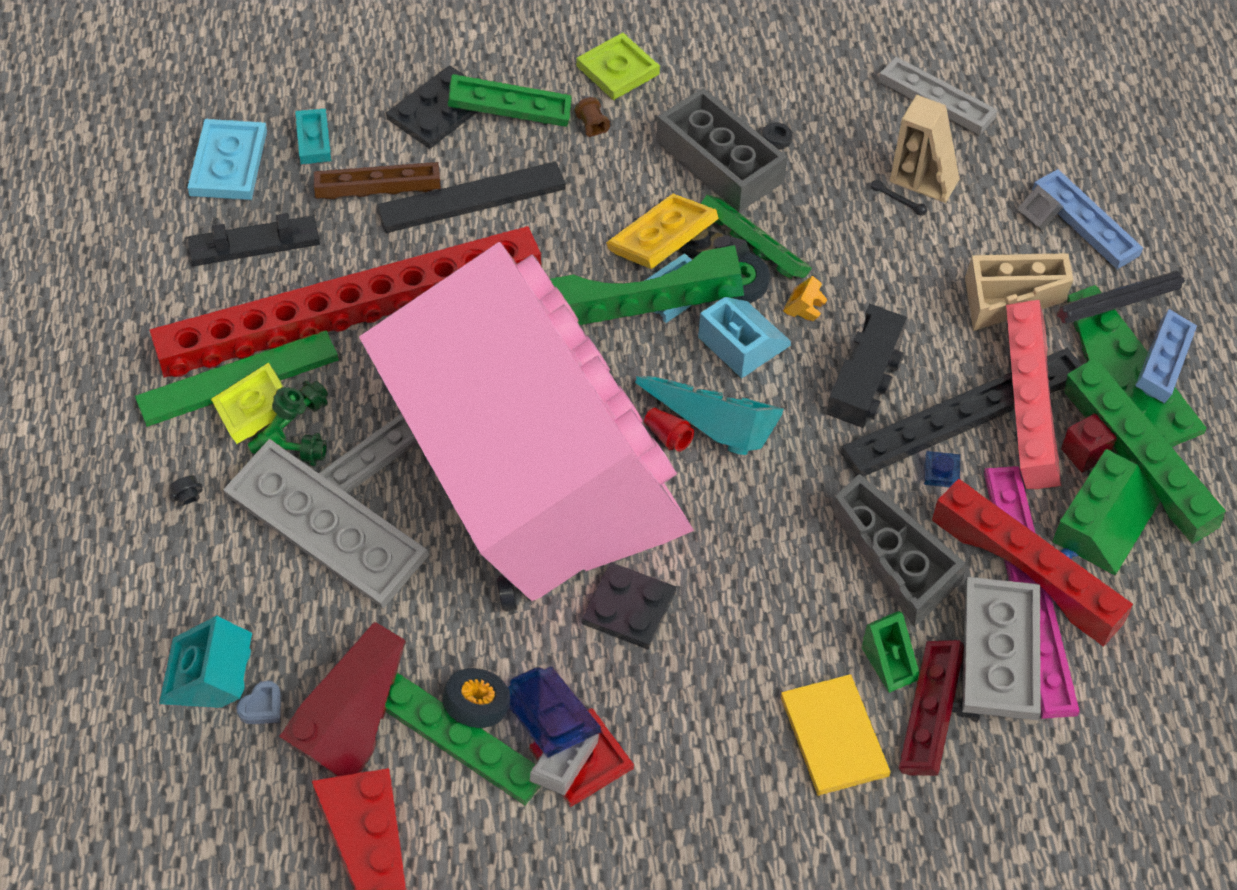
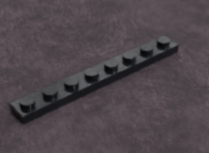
M1068 347L1047 356L1050 394L1066 387L1067 374L1082 366ZM1012 372L843 445L841 455L856 476L860 474L864 477L1015 410Z

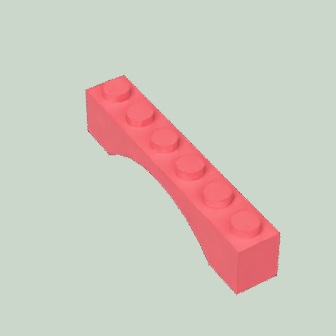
M1040 300L1006 305L1020 470L1026 489L1061 486L1059 457L1049 391L1046 327Z

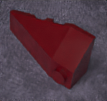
M374 621L303 701L279 737L292 749L337 777L361 773L375 749L377 742L375 737L380 720H383L385 715V703L390 686L395 681L406 643L405 639Z

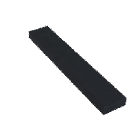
M555 161L377 204V211L385 233H390L566 190V182Z

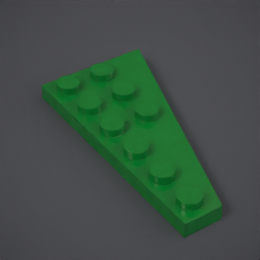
M1096 285L1068 295L1067 303L1102 292ZM1115 309L1073 322L1076 332L1079 334L1082 351L1087 362L1096 357L1171 447L1205 433L1206 426L1175 387L1172 395L1163 403L1156 398L1146 395L1140 388L1135 386L1148 351ZM1115 441L1114 448L1116 454L1135 463Z

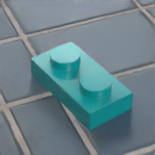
M326 108L295 111L300 163L310 164L332 161Z

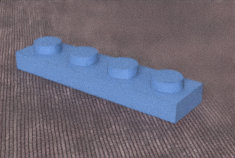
M1059 169L1035 181L1033 190L1039 185L1064 207L1059 211L1058 215L1116 269L1121 268L1141 255L1143 247Z
M1168 309L1160 321L1135 386L1140 388L1146 395L1165 403L1173 393L1197 325Z

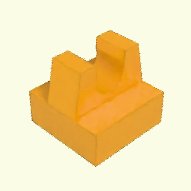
M811 276L796 286L783 311L787 315L793 317L799 315L810 321L819 318L821 313L814 306L821 307L828 300L819 290L822 283L814 276Z

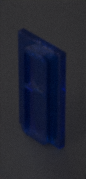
M552 666L546 669L536 667L511 679V686L508 687L510 690L509 708L547 758L602 732L601 726Z

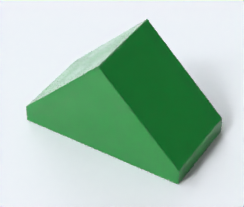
M897 611L867 624L861 649L887 691L890 693L918 681L919 669L903 613Z

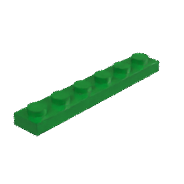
M399 673L396 674L395 681L390 686L385 703V712L526 806L541 787V785L530 781V772L536 764L482 728L469 727L457 722L447 713L443 702Z

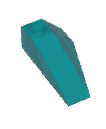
M636 376L635 383L716 442L728 445L727 450L732 453L747 455L748 451L761 449L783 414V408L742 397V400L727 398L725 401L722 400V392L697 389L696 392H693L694 387L689 384L656 376Z

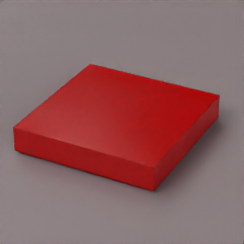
M593 708L569 721L599 734L597 745L565 796L562 795L570 807L634 769L633 762ZM559 728L529 745V749L537 761Z

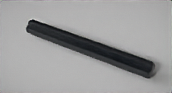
M1172 271L1066 303L1060 306V310L1057 311V317L1061 318L1062 323L1068 324L1181 289L1182 284L1185 283V278L1181 276L1179 271Z

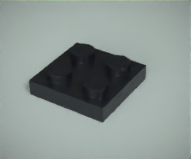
M610 562L582 618V624L649 650L675 596L677 587Z

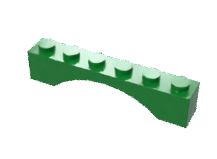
M735 245L702 251L692 261L679 269L641 282L604 283L588 280L574 274L550 279L554 287L559 289L579 320L577 322L579 325L721 300L724 297L744 296L742 275Z
M1096 357L1067 374L1065 394L1085 418L1096 413L1117 437L1116 442L1125 450L1135 464L1139 466L1160 499L1168 517L1186 538L1194 544L1219 529L1226 510Z

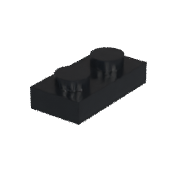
M706 229L680 248L682 254L685 253L692 259L702 251L733 245L736 247L738 261L749 252L745 240Z

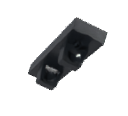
M288 213L276 215V222L229 230L225 229L224 224L212 225L213 232L188 236L192 265L194 267L320 245L315 215L289 219Z

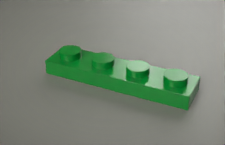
M452 74L447 106L567 127L570 119L572 95Z
M706 194L701 204L717 210L719 219L715 223L723 226V224L727 225L732 229L730 235L753 245L754 249L752 251L757 256L766 261L771 259L778 264L776 267L778 272L790 279L793 276L805 278L810 273L812 267L724 200Z

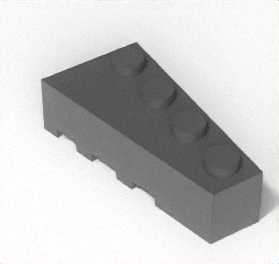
M857 475L835 496V518L914 627L963 582L966 562L862 475Z

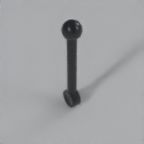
M880 180L872 181V190L881 191L914 209L916 214L920 216L927 213V206L925 204H916L883 186V182Z

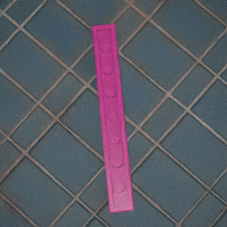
M1019 466L985 468L984 477L990 501L1035 533ZM1004 559L1009 581L1037 584L1022 570ZM1040 587L1041 719L1078 716L1080 711L1052 598Z

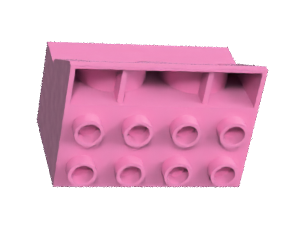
M498 242L366 331L359 338L478 551L531 601H534L583 569L588 571L662 545L690 533L694 529L665 485V482L677 475V472L654 438H651L643 426V419L621 386L617 385L609 373V366L589 336L585 335L577 323L579 320L559 289L554 287L533 254L516 264L501 242Z

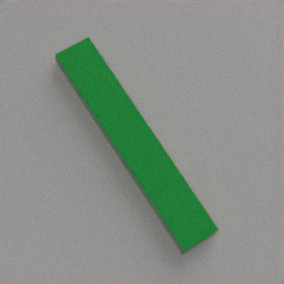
M323 331L319 334H314L136 395L135 399L146 427L212 405L211 399L267 363L271 365L281 381L339 361L338 354L327 331Z

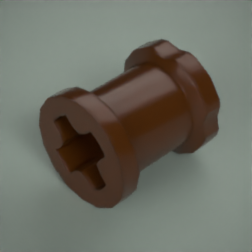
M595 97L581 100L574 109L577 118L583 121L584 131L588 137L606 133L610 129V120L602 114L600 110L601 104Z

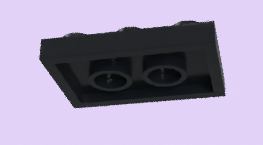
M449 65L387 111L386 118L421 144L431 149L478 113V111L447 106L452 74L466 76Z

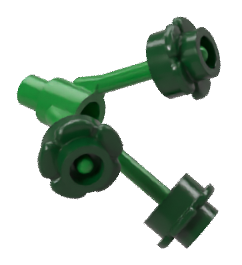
M304 381L302 383L303 387L299 391L294 388H279L273 396L274 401L272 403V408L277 415L265 430L257 434V438L248 442L250 451L255 455L270 439L285 450L300 451L301 461L309 462L313 467L316 466L317 460L324 461L327 453V442L322 440L319 433H314V435L305 434L301 444L287 442L283 428L299 414H303L306 407L316 412L321 407L327 406L328 401L326 397L329 394L326 388L318 381H314L312 384L309 381Z

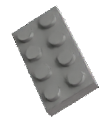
M967 577L965 582L963 712L1038 720L1041 714L1040 584Z

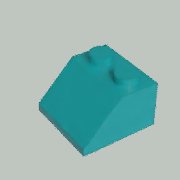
M216 615L172 639L159 704L221 708L240 699L245 688L244 675L246 665L251 655L250 643L252 632Z

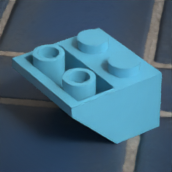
M724 297L700 313L698 338L740 378L745 377L791 346V341L748 301Z

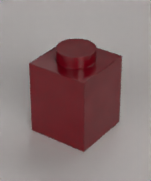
M1095 413L1068 427L1061 450L1079 471L1083 473L1097 464L1106 449L1112 451L1117 437Z

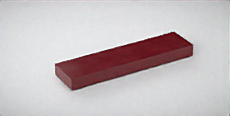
M961 640L926 641L898 768L902 774L910 776L939 775L964 654V645Z

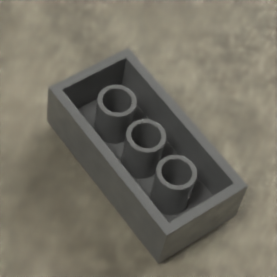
M700 89L658 115L656 142L738 212H741L784 183L788 157L706 89Z

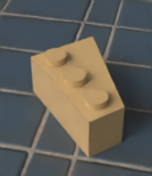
M916 94L901 121L890 182L946 203L960 179L946 105Z
M1069 254L972 255L965 281L973 331L1007 321L1006 305L1040 300L1041 309L1064 303L1073 283Z

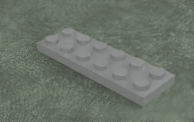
M270 439L223 489L227 497L383 609L429 556L426 548Z

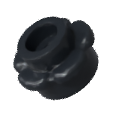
M195 476L182 477L170 484L169 488L172 494L169 498L172 502L179 501L181 506L190 504L200 499L199 493L203 491V486L197 482Z

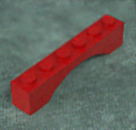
M958 479L937 500L932 517L934 523L961 543L985 549L1022 570L1037 584H1040V587L1052 597L1065 613L1070 623L1104 647L1124 625L1133 603L965 482Z

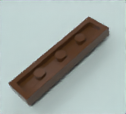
M439 162L314 171L315 198L336 199L341 196L354 195L365 197L370 194H399L406 191L429 192L433 189H441Z

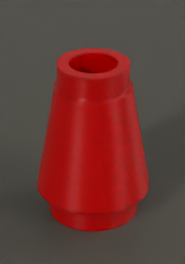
M657 408L650 409L645 415L644 424L649 427L669 450L683 451L692 442L694 429L691 428L688 421Z

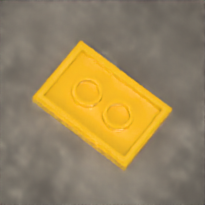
M673 193L606 243L608 249L614 254L653 269L718 220L717 210Z
M851 674L781 692L782 703L818 796L889 777L890 769Z

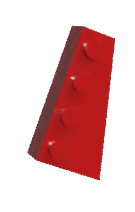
M389 768L312 781L317 803L353 890H407Z

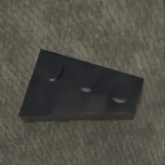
M870 303L865 312L866 317L863 330L856 333L854 343L856 344L849 359L844 361L830 394L826 415L863 429L869 418L875 420L882 402L878 398L880 394L887 395L893 380V376H890L891 370L898 371L901 366L904 352L900 351L907 320L906 316Z

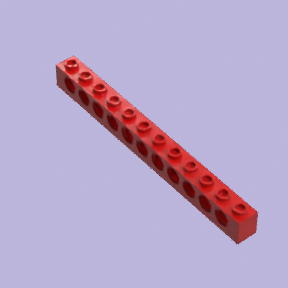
M529 226L156 327L149 329L163 377H180L187 374L190 370L204 366L208 368L216 367L222 361L237 357L241 359L247 358L255 352L269 348L273 349L323 331L330 332L334 330L340 332L358 323L376 322L383 316L395 313L498 242H501L516 264L533 254L541 265V252Z

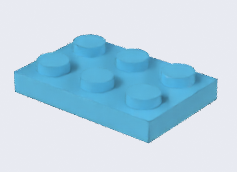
M205 119L188 184L189 196L252 200L267 134L266 123Z

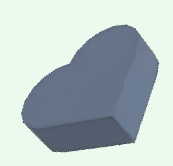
M262 681L256 684L252 689V693L242 697L237 703L236 709L240 720L246 724L281 723V693L278 685L272 681Z

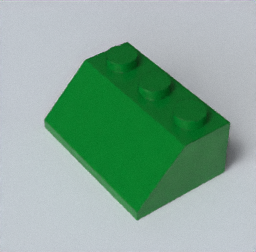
M1106 449L1060 520L1052 542L1062 548L1075 552L1079 557L1116 576L1158 507L1160 499L1137 464Z

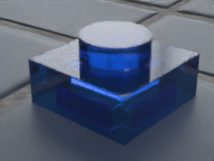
M926 451L924 485L950 488L960 479V454Z

